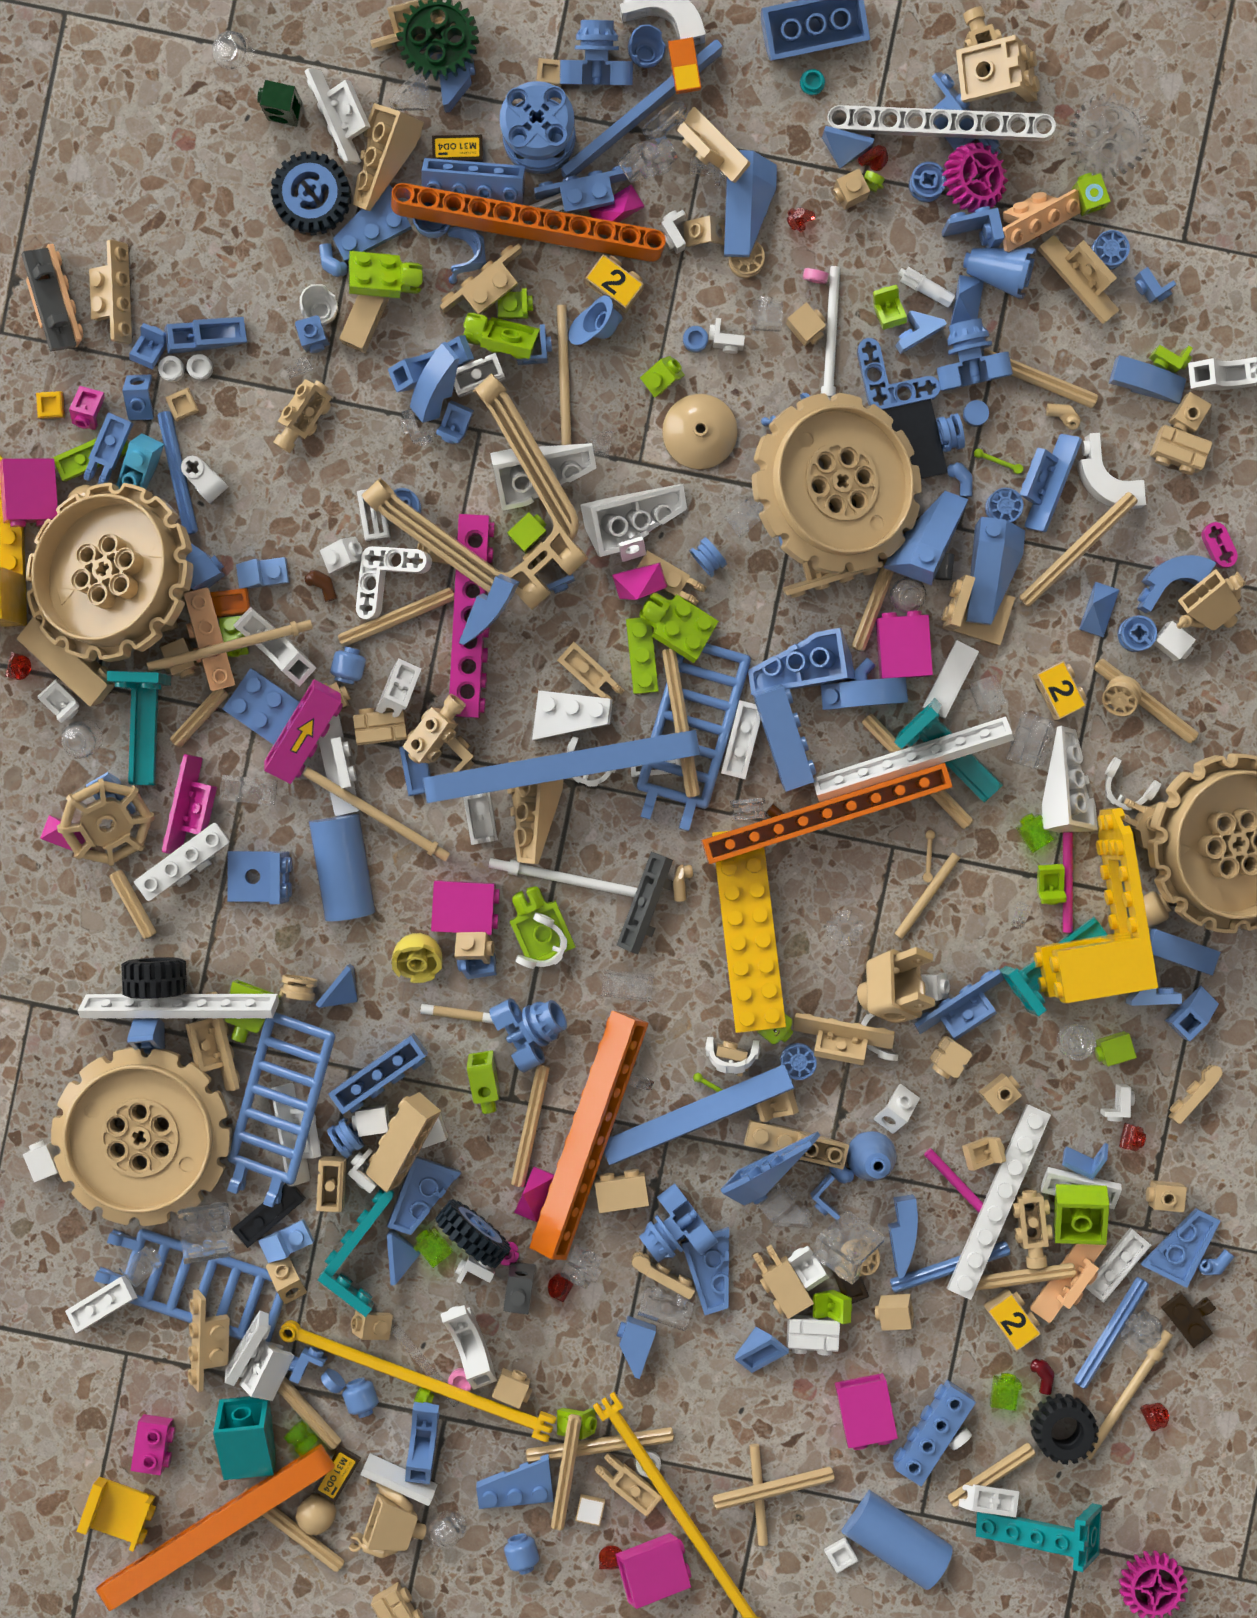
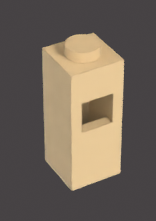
M358 295L340 335L341 343L365 354L389 297Z

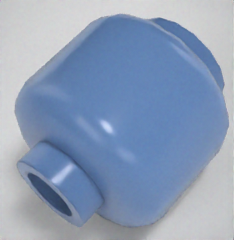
M345 646L344 651L339 650L334 653L330 673L335 676L334 680L354 685V681L362 679L366 659L359 655L360 650Z
M363 1377L348 1382L342 1392L348 1413L358 1415L359 1418L371 1415L373 1413L372 1409L379 1403L373 1383L365 1380Z
M525 1533L510 1537L504 1547V1553L510 1570L519 1571L521 1575L532 1572L540 1559L535 1540Z

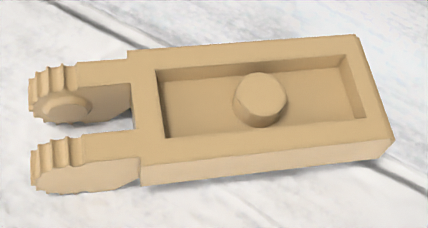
M647 550L646 555L642 558L637 568L661 563L667 587L663 590L673 596L677 594L696 606L699 600L693 595L683 592L684 586L687 583L701 592H705L707 587L690 578L689 574Z
M575 642L557 660L593 694L596 693L600 698L612 699L608 694L600 690V687L605 682L620 695L625 691L610 677L611 675Z
M1212 1064L1208 1065L1206 1069L1201 1071V1080L1199 1082L1195 1080L1187 1088V1096L1182 1101L1178 1099L1170 1107L1171 1113L1168 1117L1174 1123L1181 1124L1219 1081V1078H1222L1223 1072L1221 1067Z
M634 1252L631 1258V1265L638 1269L637 1271L687 1299L692 1298L695 1286L692 1285L693 1281L682 1274L678 1277L670 1273L671 1269L663 1263L659 1262L657 1265L652 1263L649 1255L646 1253Z
M607 1453L604 1458L618 1472L612 1476L608 1470L600 1465H597L594 1470L608 1483L609 1487L648 1517L662 1500L661 1495L625 1463L622 1464L614 1455Z

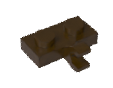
M1179 1292L1161 1306L1193 1349L1213 1334L1201 1318L1216 1310V1307L1207 1297L1192 1307L1184 1295Z

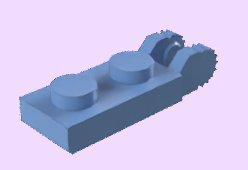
M109 412L107 413L88 458L90 461L83 476L85 480H92L97 464H101L104 468L99 477L98 484L108 483L112 470L115 469L133 427L132 422Z

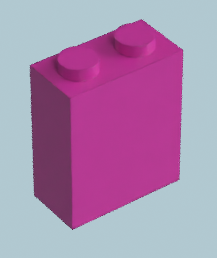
M54 458L2 459L0 461L3 523H10V527H26V523H36L37 527H42L47 519L52 520L57 515L56 508L58 507Z
M908 611L907 616L897 617V612L882 613V618L876 619L879 679L932 676L929 615H922V611Z
M435 880L433 885L431 931L452 933L486 932L488 935H492L493 929H498L499 918L498 914H494V905L499 904L500 889H495L496 883Z
M883 1373L834 1383L848 1449L862 1450L867 1448L869 1444L887 1445L892 1443V1440L898 1439L887 1381Z
M668 1533L615 1554L627 1601L635 1609L691 1588L689 1581L691 1571L688 1564L684 1562L683 1554L685 1553V1548L681 1539Z

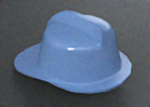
M603 295L599 297L573 321L568 332L569 341L572 344L583 345L593 337L606 339L615 332L623 317L613 307V301L610 296Z

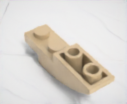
M750 1119L744 1145L776 1152L812 1133ZM820 1136L799 1160L844 1169L849 1144Z

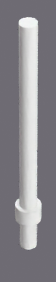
M838 266L830 267L824 386L821 387V394L825 393L829 400L836 394L834 372L840 267Z
M490 858L488 868L508 871L510 875L518 876V874L630 897H634L637 891L636 887L520 864L517 860L511 859L509 862Z

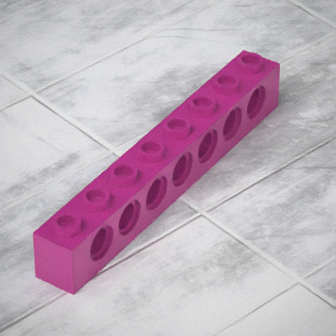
M459 514L457 541L486 562L493 563V547H489V539L494 537L495 522H490L491 518L489 515ZM474 535H479L483 538V543L478 548H473L469 545V540ZM456 570L449 694L457 696L466 704L463 711L455 717L480 718V713H485V698H481V690L486 688L487 673H482L483 663L488 662V648H484V638H489V627L476 637L477 645L474 648L468 649L459 643L467 623L465 615L468 611L472 610L476 598H469L466 592L470 586L478 585ZM478 586L480 588V594L484 593L487 595V592L480 586ZM468 660L476 663V669L471 674H466L463 671V664ZM466 685L473 686L475 690L474 696L470 699H464L461 695V690Z

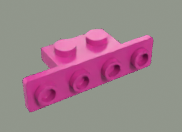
M183 755L172 808L169 813L167 830L163 839V853L171 854L184 844L186 832L199 834L209 826L217 787L198 782L203 761L202 757Z

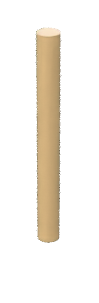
M953 852L896 930L895 935L901 939L905 937L959 861L960 857Z
M750 1444L753 1485L763 1483L759 1444ZM764 1499L754 1501L758 1545L766 1546L768 1545L765 1502Z

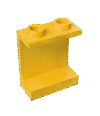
M98 1477L92 1486L76 1532L86 1535L90 1529L106 1533L131 1542L129 1550L133 1552L138 1544L142 1545L146 1538L148 1530L144 1529L147 1520L151 1521L155 1513L156 1506L153 1505L155 1496Z

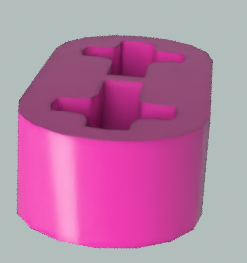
M1213 522L1205 526L1201 536L1212 561L1216 562L1215 566L1224 569L1234 565L1238 554L1225 526L1219 522ZM1211 527L1214 531L1218 530L1220 533L1217 535L1219 544L1215 538L1209 537V534L1212 532ZM1220 546L1224 553L1229 552L1230 557L1227 559L1228 563L1225 560L1221 561L1219 558L1222 555Z

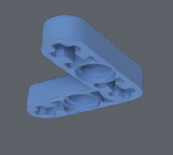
M866 338L858 345L857 357L869 406L875 404L882 410L924 400H932L939 394L940 383L932 376L889 385L879 342L873 338ZM866 344H869L870 348H875L871 356L872 361L878 359V363H870L865 366L864 362L868 363L869 361L868 354L862 352ZM871 368L878 369L881 373L880 380L875 382L869 380L867 377L868 370ZM926 382H929L930 386L935 387L931 395H928L927 391H922L918 393L919 398H916L914 384H917V389L923 388ZM883 384L884 387H880L879 392L881 397H886V400L883 401L882 406H879L878 402L873 401L877 396L876 388L870 390V387H877ZM901 387L908 388L911 392L910 399L906 401L900 400L897 396L898 389Z

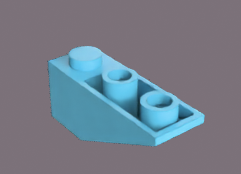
M142 433L131 440L116 486L120 489L123 483H128L147 489L158 466L164 444Z

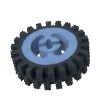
M305 151L300 152L301 156L298 157L294 154L290 156V161L284 160L281 163L283 167L281 169L277 168L275 171L276 177L275 179L272 178L271 184L273 188L271 189V196L273 198V205L282 221L288 224L292 230H299L301 234L305 235L306 232L311 235H317V232L322 234L328 233L327 229H335L338 222H343L344 214L349 212L348 205L349 203L351 204V188L341 166L339 167L334 159L330 160L323 153L320 156L317 152L311 151V154H307ZM306 179L307 186L312 192H315L321 203L324 200V191L329 190L328 198L322 206L316 208L315 200L307 194L302 184L298 188L299 195L294 197V191L302 180ZM307 206V207L316 208V209L308 210V209H304V207Z
M450 1199L435 1218L439 1228L443 1229L442 1231L450 1236L449 1239L456 1242L460 1249L466 1250L465 1253L469 1256L472 1255L478 1262L480 1260L485 1266L497 1268L511 1250L510 1244L505 1241V1237L500 1235V1232L494 1229L491 1223H487L485 1218L477 1215L476 1211L470 1210L467 1205H463L459 1201Z

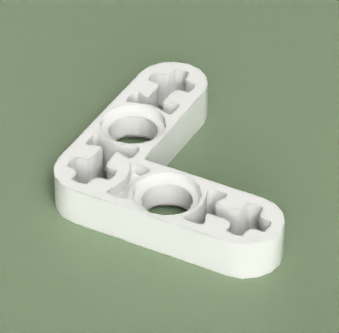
M373 546L366 548L362 553L356 602L358 616L367 620H374L380 616L386 571L426 573L432 565L431 556L427 552L418 549ZM399 553L401 555V563L399 566L394 567L392 565V557ZM376 555L379 557H384V562H372L370 561L371 557ZM409 558L415 560L421 558L423 563L419 565L409 563ZM371 577L376 579V587L373 590L367 588V581ZM366 594L373 595L374 598H367ZM366 606H373L372 611H365Z

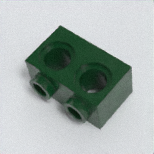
M265 80L263 88H259L257 102L260 103V107L267 120L297 127L303 102L296 87Z

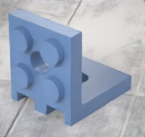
M228 851L227 902H269V904L289 902V897L292 896V884L289 882V872L292 871V858L289 857V851ZM251 869L257 870L260 874V880L256 884L250 883L247 879V873Z

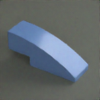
M244 317L193 320L192 323L166 324L164 328L168 354L203 351L247 343Z
M447 342L441 343L426 364L412 395L410 408L422 423L440 418L443 399L452 397L459 357Z
M1121 355L1114 361L1109 384L1131 389V392L1176 404L1181 402L1186 379L1177 374Z
M503 574L495 576L489 594L482 593L476 597L460 638V644L464 645L470 642L496 621L511 601L520 583L519 581Z
M1151 928L1149 934L1153 955L1213 976L1221 952Z
M913 1194L893 1197L897 1222L888 1224L895 1272L898 1278H904L915 1249L918 1211L917 1201Z

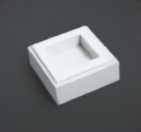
M846 1537L824 1549L836 1573L859 1561Z

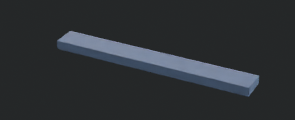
M714 40L696 55L699 73L722 55L723 46L718 40ZM673 75L562 166V177L566 178L579 174L674 95L676 91Z
M783 1064L610 1137L604 1150L608 1164L611 1166L795 1089L786 1065Z

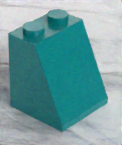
M251 1396L219 1399L213 1435L223 1480L274 1475L276 1451L270 1400Z

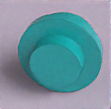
M816 69L805 71L800 78V87L808 95L819 94L825 86L824 75Z

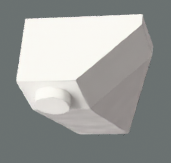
M592 443L539 447L560 485L572 482L596 469ZM508 449L490 453L502 511L524 507L533 503L534 499L539 496L513 450Z
M683 484L581 504L585 530L599 557L620 552L619 543L639 537L644 538L649 535L650 531L661 524L664 525L687 509Z
M1058 726L1056 730L1042 801L1041 819L1044 830L1058 833L1098 831L1094 798L1089 799L1086 784L1090 783L1088 775H1084L1080 765L1083 761V755L1075 729Z

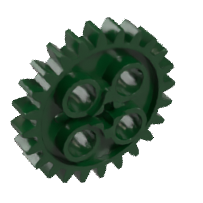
M418 0L419 8L416 9L412 5L409 6L412 12L411 15L403 13L406 23H398L400 30L403 31L396 33L398 40H400L397 43V47L402 51L400 53L402 60H407L406 65L408 68L414 66L413 70L416 75L423 71V76L426 80L430 74H433L435 81L438 80L439 74H443L444 79L448 80V73L450 72L457 77L456 69L460 68L466 71L464 62L473 63L470 54L478 53L474 45L480 43L479 38L475 36L479 33L477 26H473L476 23L474 16L469 17L470 11L468 8L462 10L460 1L453 6L452 0H447L446 3L443 0H437V2L428 0L427 4H424L422 0ZM438 17L445 18L441 24L433 23ZM418 34L426 35L422 41L414 40ZM458 35L462 37L457 43L450 42L453 36ZM434 53H442L441 58L438 60L431 59Z

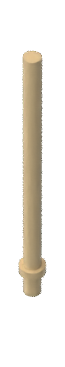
M557 305L561 445H571L567 305Z
M311 620L299 623L292 621L287 626L147 662L146 664L148 671L154 672L289 635L299 636L300 632L312 630L313 627Z
M307 767L303 776L427 850L428 855L431 856L433 854L443 861L447 860L450 853L439 847L438 842L429 841L349 791L341 789L339 785L311 768Z

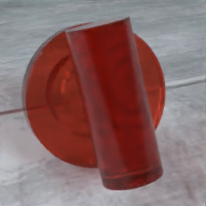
M877 145L860 156L858 162L861 166L869 165L873 171H880L888 162L887 150L884 146Z
M802 207L796 210L794 208L788 210L789 217H787V222L793 230L803 232L806 230L805 223L815 219V213Z
M11 652L5 677L23 680L31 671V662L28 657Z
M1124 1123L1119 1147L1136 1152L1145 1145L1146 1134L1142 1127Z
M561 1273L555 1274L548 1283L549 1295L564 1302L576 1279Z
M1161 1403L1145 1404L1140 1407L1152 1432L1167 1426L1169 1413Z
M617 1546L604 1547L599 1553V1570L619 1569L615 1554L622 1552V1550Z

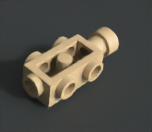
M981 6L974 7L963 14L966 25L971 29L964 40V48L1002 38L1000 30H994L993 24L985 25V14ZM990 64L981 66L979 69L980 77H985L989 74L986 67H990Z
M306 379L298 386L294 397L283 409L278 420L279 423L285 426V429L281 435H277L273 441L274 444L291 453L298 436L305 439L307 436L314 434L317 429L316 422L320 415L326 414L331 407L329 401L332 397L327 394L329 390L327 386L317 380L315 383H312Z
M449 694L443 702L444 706L442 709L434 707L428 709L422 715L421 722L416 729H413L408 734L407 741L402 747L409 752L408 757L415 763L429 764L430 762H435L441 756L442 752L439 749L442 745L450 742L455 737L456 731L454 729L458 724L453 719L466 707V704L457 696Z
M1036 1190L1022 1191V1195H1016V1203L1012 1204L1013 1217L1018 1220V1228H1015L1016 1243H1020L1023 1249H1028V1256H1026L1027 1268L1047 1267L1046 1255L1043 1254V1247H1049L1048 1240L1053 1239L1051 1225L1046 1224V1215H1050L1049 1201L1044 1200V1196L1037 1193ZM1032 1203V1209L1029 1211L1025 1210V1205ZM1029 1228H1035L1033 1235L1027 1234Z

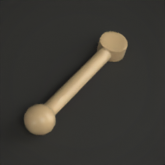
M928 830L926 832V838L928 839L926 872L922 876L925 882L933 880V875L930 872L932 842L935 838V832Z

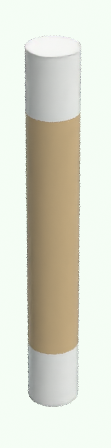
M421 1004L420 1014L494 1024L490 1013Z

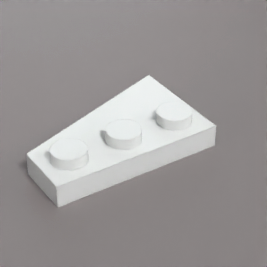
M538 690L532 740L536 741L570 732L610 725L613 699Z

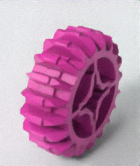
M970 142L964 146L962 145L948 156L949 160L944 164L947 170L944 171L942 176L947 178V181L944 182L943 186L949 188L946 195L954 197L952 204L960 203V210L967 209L968 213H973L981 207L990 206L991 209L996 203L1000 202L1002 194L1007 190L1004 186L1008 182V179L1004 177L1007 169H1003L1001 166L1004 160L997 159L998 152L991 153V145L984 147L982 142H977L976 144Z
M1153 1550L1150 1556L1147 1551H1143V1558H1139L1138 1555L1134 1554L1135 1562L1127 1561L1126 1563L1129 1569H1121L1124 1578L1119 1579V1584L1122 1586L1119 1592L1121 1596H1124L1123 1602L1129 1606L1132 1613L1138 1612L1137 1614L1140 1618H1144L1146 1615L1148 1618H1155V1615L1158 1618H1164L1163 1614L1165 1613L1172 1617L1173 1613L1171 1610L1173 1608L1180 1610L1178 1602H1186V1598L1182 1595L1188 1592V1588L1184 1585L1187 1583V1578L1185 1575H1182L1184 1573L1183 1568L1179 1565L1177 1566L1178 1562L1174 1558L1169 1559V1556L1164 1552L1160 1556L1157 1551ZM1160 1569L1170 1573L1171 1582L1161 1578ZM1135 1589L1145 1593L1147 1602L1136 1597Z

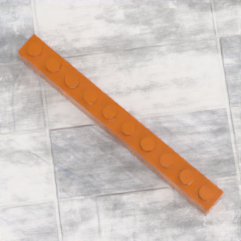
M942 763L701 840L708 864H712L953 786L946 764Z
M612 1010L610 1017L607 1019L606 1029L598 1045V1052L590 1068V1074L582 1091L578 1109L574 1114L569 1135L565 1139V1146L561 1158L557 1162V1169L549 1186L545 1204L540 1211L538 1224L532 1234L529 1248L552 1260L567 1259L649 1024L627 1013Z

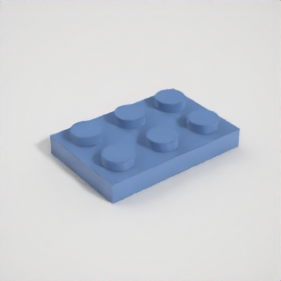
M250 668L222 709L274 745L300 701L253 668Z

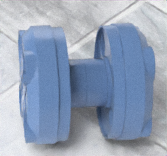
M541 81L527 82L512 88L507 93L500 110V128L503 144L512 163L525 166V171L529 173L546 174L561 168L569 161L576 142L573 107L563 89ZM557 97L561 100V103L559 104L551 98ZM519 98L523 100L515 106L512 105V102L515 99ZM562 150L564 151L563 156L559 158L554 157ZM516 153H517L518 155L524 157V159H519V158H517V157L515 156Z

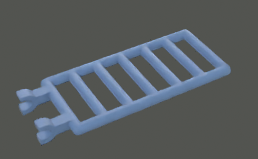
M708 643L703 648V653L740 664L735 678L684 663V657L676 652L679 672L733 687L729 702L682 688L684 699L726 711L722 726L687 716L689 727L719 735L715 750L699 745V756L712 759L708 774L696 770L698 781L705 783L701 798L697 796L689 798L686 796V793L648 783L652 768L683 777L681 766L666 761L642 765L637 782L638 790L647 792L640 817L651 819L657 796L685 803L679 828L687 831L690 829L695 807L706 809L710 804L751 662L750 656ZM667 682L651 737L663 736L662 732L666 720L674 722L672 711L669 710L671 702Z
M275 1012L273 1018H265L233 1134L231 1151L227 1156V1160L236 1165L227 1191L237 1194L239 1190L243 1191L246 1186V1176L249 1169L272 1178L263 1204L274 1207L275 1203L280 1204L284 1183L290 1185L295 1183L335 1040L333 1032ZM274 1023L323 1039L321 1053L319 1054L271 1037ZM268 1046L316 1063L317 1067L314 1078L265 1061ZM261 1070L310 1087L307 1102L259 1085L258 1081ZM255 1094L304 1111L301 1125L251 1108ZM248 1118L298 1135L294 1149L245 1132ZM242 1141L291 1159L288 1172L286 1173L238 1155Z
M115 1229L109 1234L107 1243L131 1249L132 1252L124 1275L100 1267V1270L96 1272L94 1281L110 1284L121 1276L127 1275L130 1283H132L146 1240L160 1244L143 1296L137 1295L138 1298L130 1303L188 1323H192L191 1312L176 1308L194 1256L208 1260L199 1286V1291L205 1298L217 1264L232 1268L216 1316L227 1314L241 1272L256 1276L239 1327L236 1328L229 1325V1336L240 1340L243 1339L252 1320L265 1280L272 1282L267 1269L147 1229H140L136 1238ZM172 1248L184 1252L168 1302L164 1304L152 1299L169 1249ZM276 1293L269 1313L268 1325L271 1326L268 1337L265 1339L267 1342L271 1341L284 1303L278 1293Z

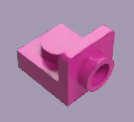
M79 386L69 408L72 424L82 429L96 430L98 426L96 417L105 399L104 392Z

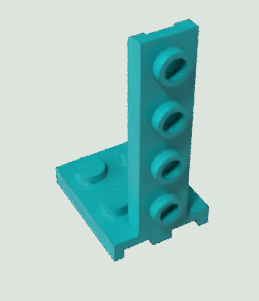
M107 671V681L115 683V687L131 689L129 785L155 786L158 690H161V686H171V676L157 672Z
M934 698L910 723L898 732L894 743L900 749L905 745L910 748L919 738L923 742H927L952 734L938 719L942 704ZM973 753L944 762L984 803L1003 786Z
M1093 916L1058 943L1106 936L1108 934ZM1032 961L1020 971L1018 968L1015 969L1009 966H1004L1000 969L1003 978L1009 984L1015 996L1023 1003L1027 1012L1039 1017L1047 1011L1043 1006L1046 1001L1038 992L1040 989L1038 978L1042 977L1041 969L1036 967L1035 961Z
M380 1189L371 1200L375 1203L370 1211L364 1209L356 1220L359 1225L354 1231L349 1229L340 1240L343 1246L338 1252L333 1250L324 1261L328 1265L318 1278L320 1283L364 1317L373 1308L372 1295L363 1288L357 1290L351 1284L353 1281L341 1272L338 1275L335 1272L394 1196L393 1190L386 1193Z
M1092 1503L1079 1517H1076L1074 1528L1017 1516L1009 1517L977 1512L976 1537L1074 1557L1073 1570L1084 1572L1099 1556L1102 1505Z

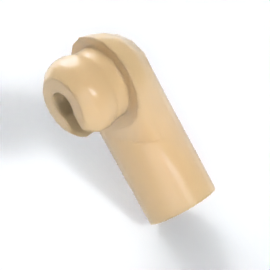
M1047 404L1046 416L1059 417L1070 430H1075L1080 426V417L1071 405Z
M682 864L677 867L673 879L674 900L677 902L687 899L685 878L690 879L693 877L691 865L683 866Z

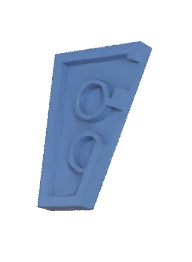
M390 184L370 211L361 209L333 237L345 263L349 262V251L368 252L412 229L407 217L395 214L391 208L392 188Z
M417 1156L403 1181L387 1227L411 1235L429 1214L439 1198H442L452 1182L460 1176L461 1171Z
M1195 1208L1140 1264L1187 1288L1220 1220Z
M729 1227L712 1232L719 1242L701 1256L689 1240L681 1242L704 1315L729 1308Z
M549 1454L541 1456L540 1460L531 1464L528 1462L519 1465L518 1469L508 1473L503 1471L477 1481L476 1490L479 1509L554 1502Z

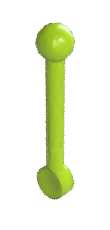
M979 448L974 451L976 458L982 457L1010 468L1015 474L1023 472L1021 464L1013 465L988 455Z
M701 1073L694 1074L693 1080L695 1082H701L716 1092L723 1090L704 1079Z

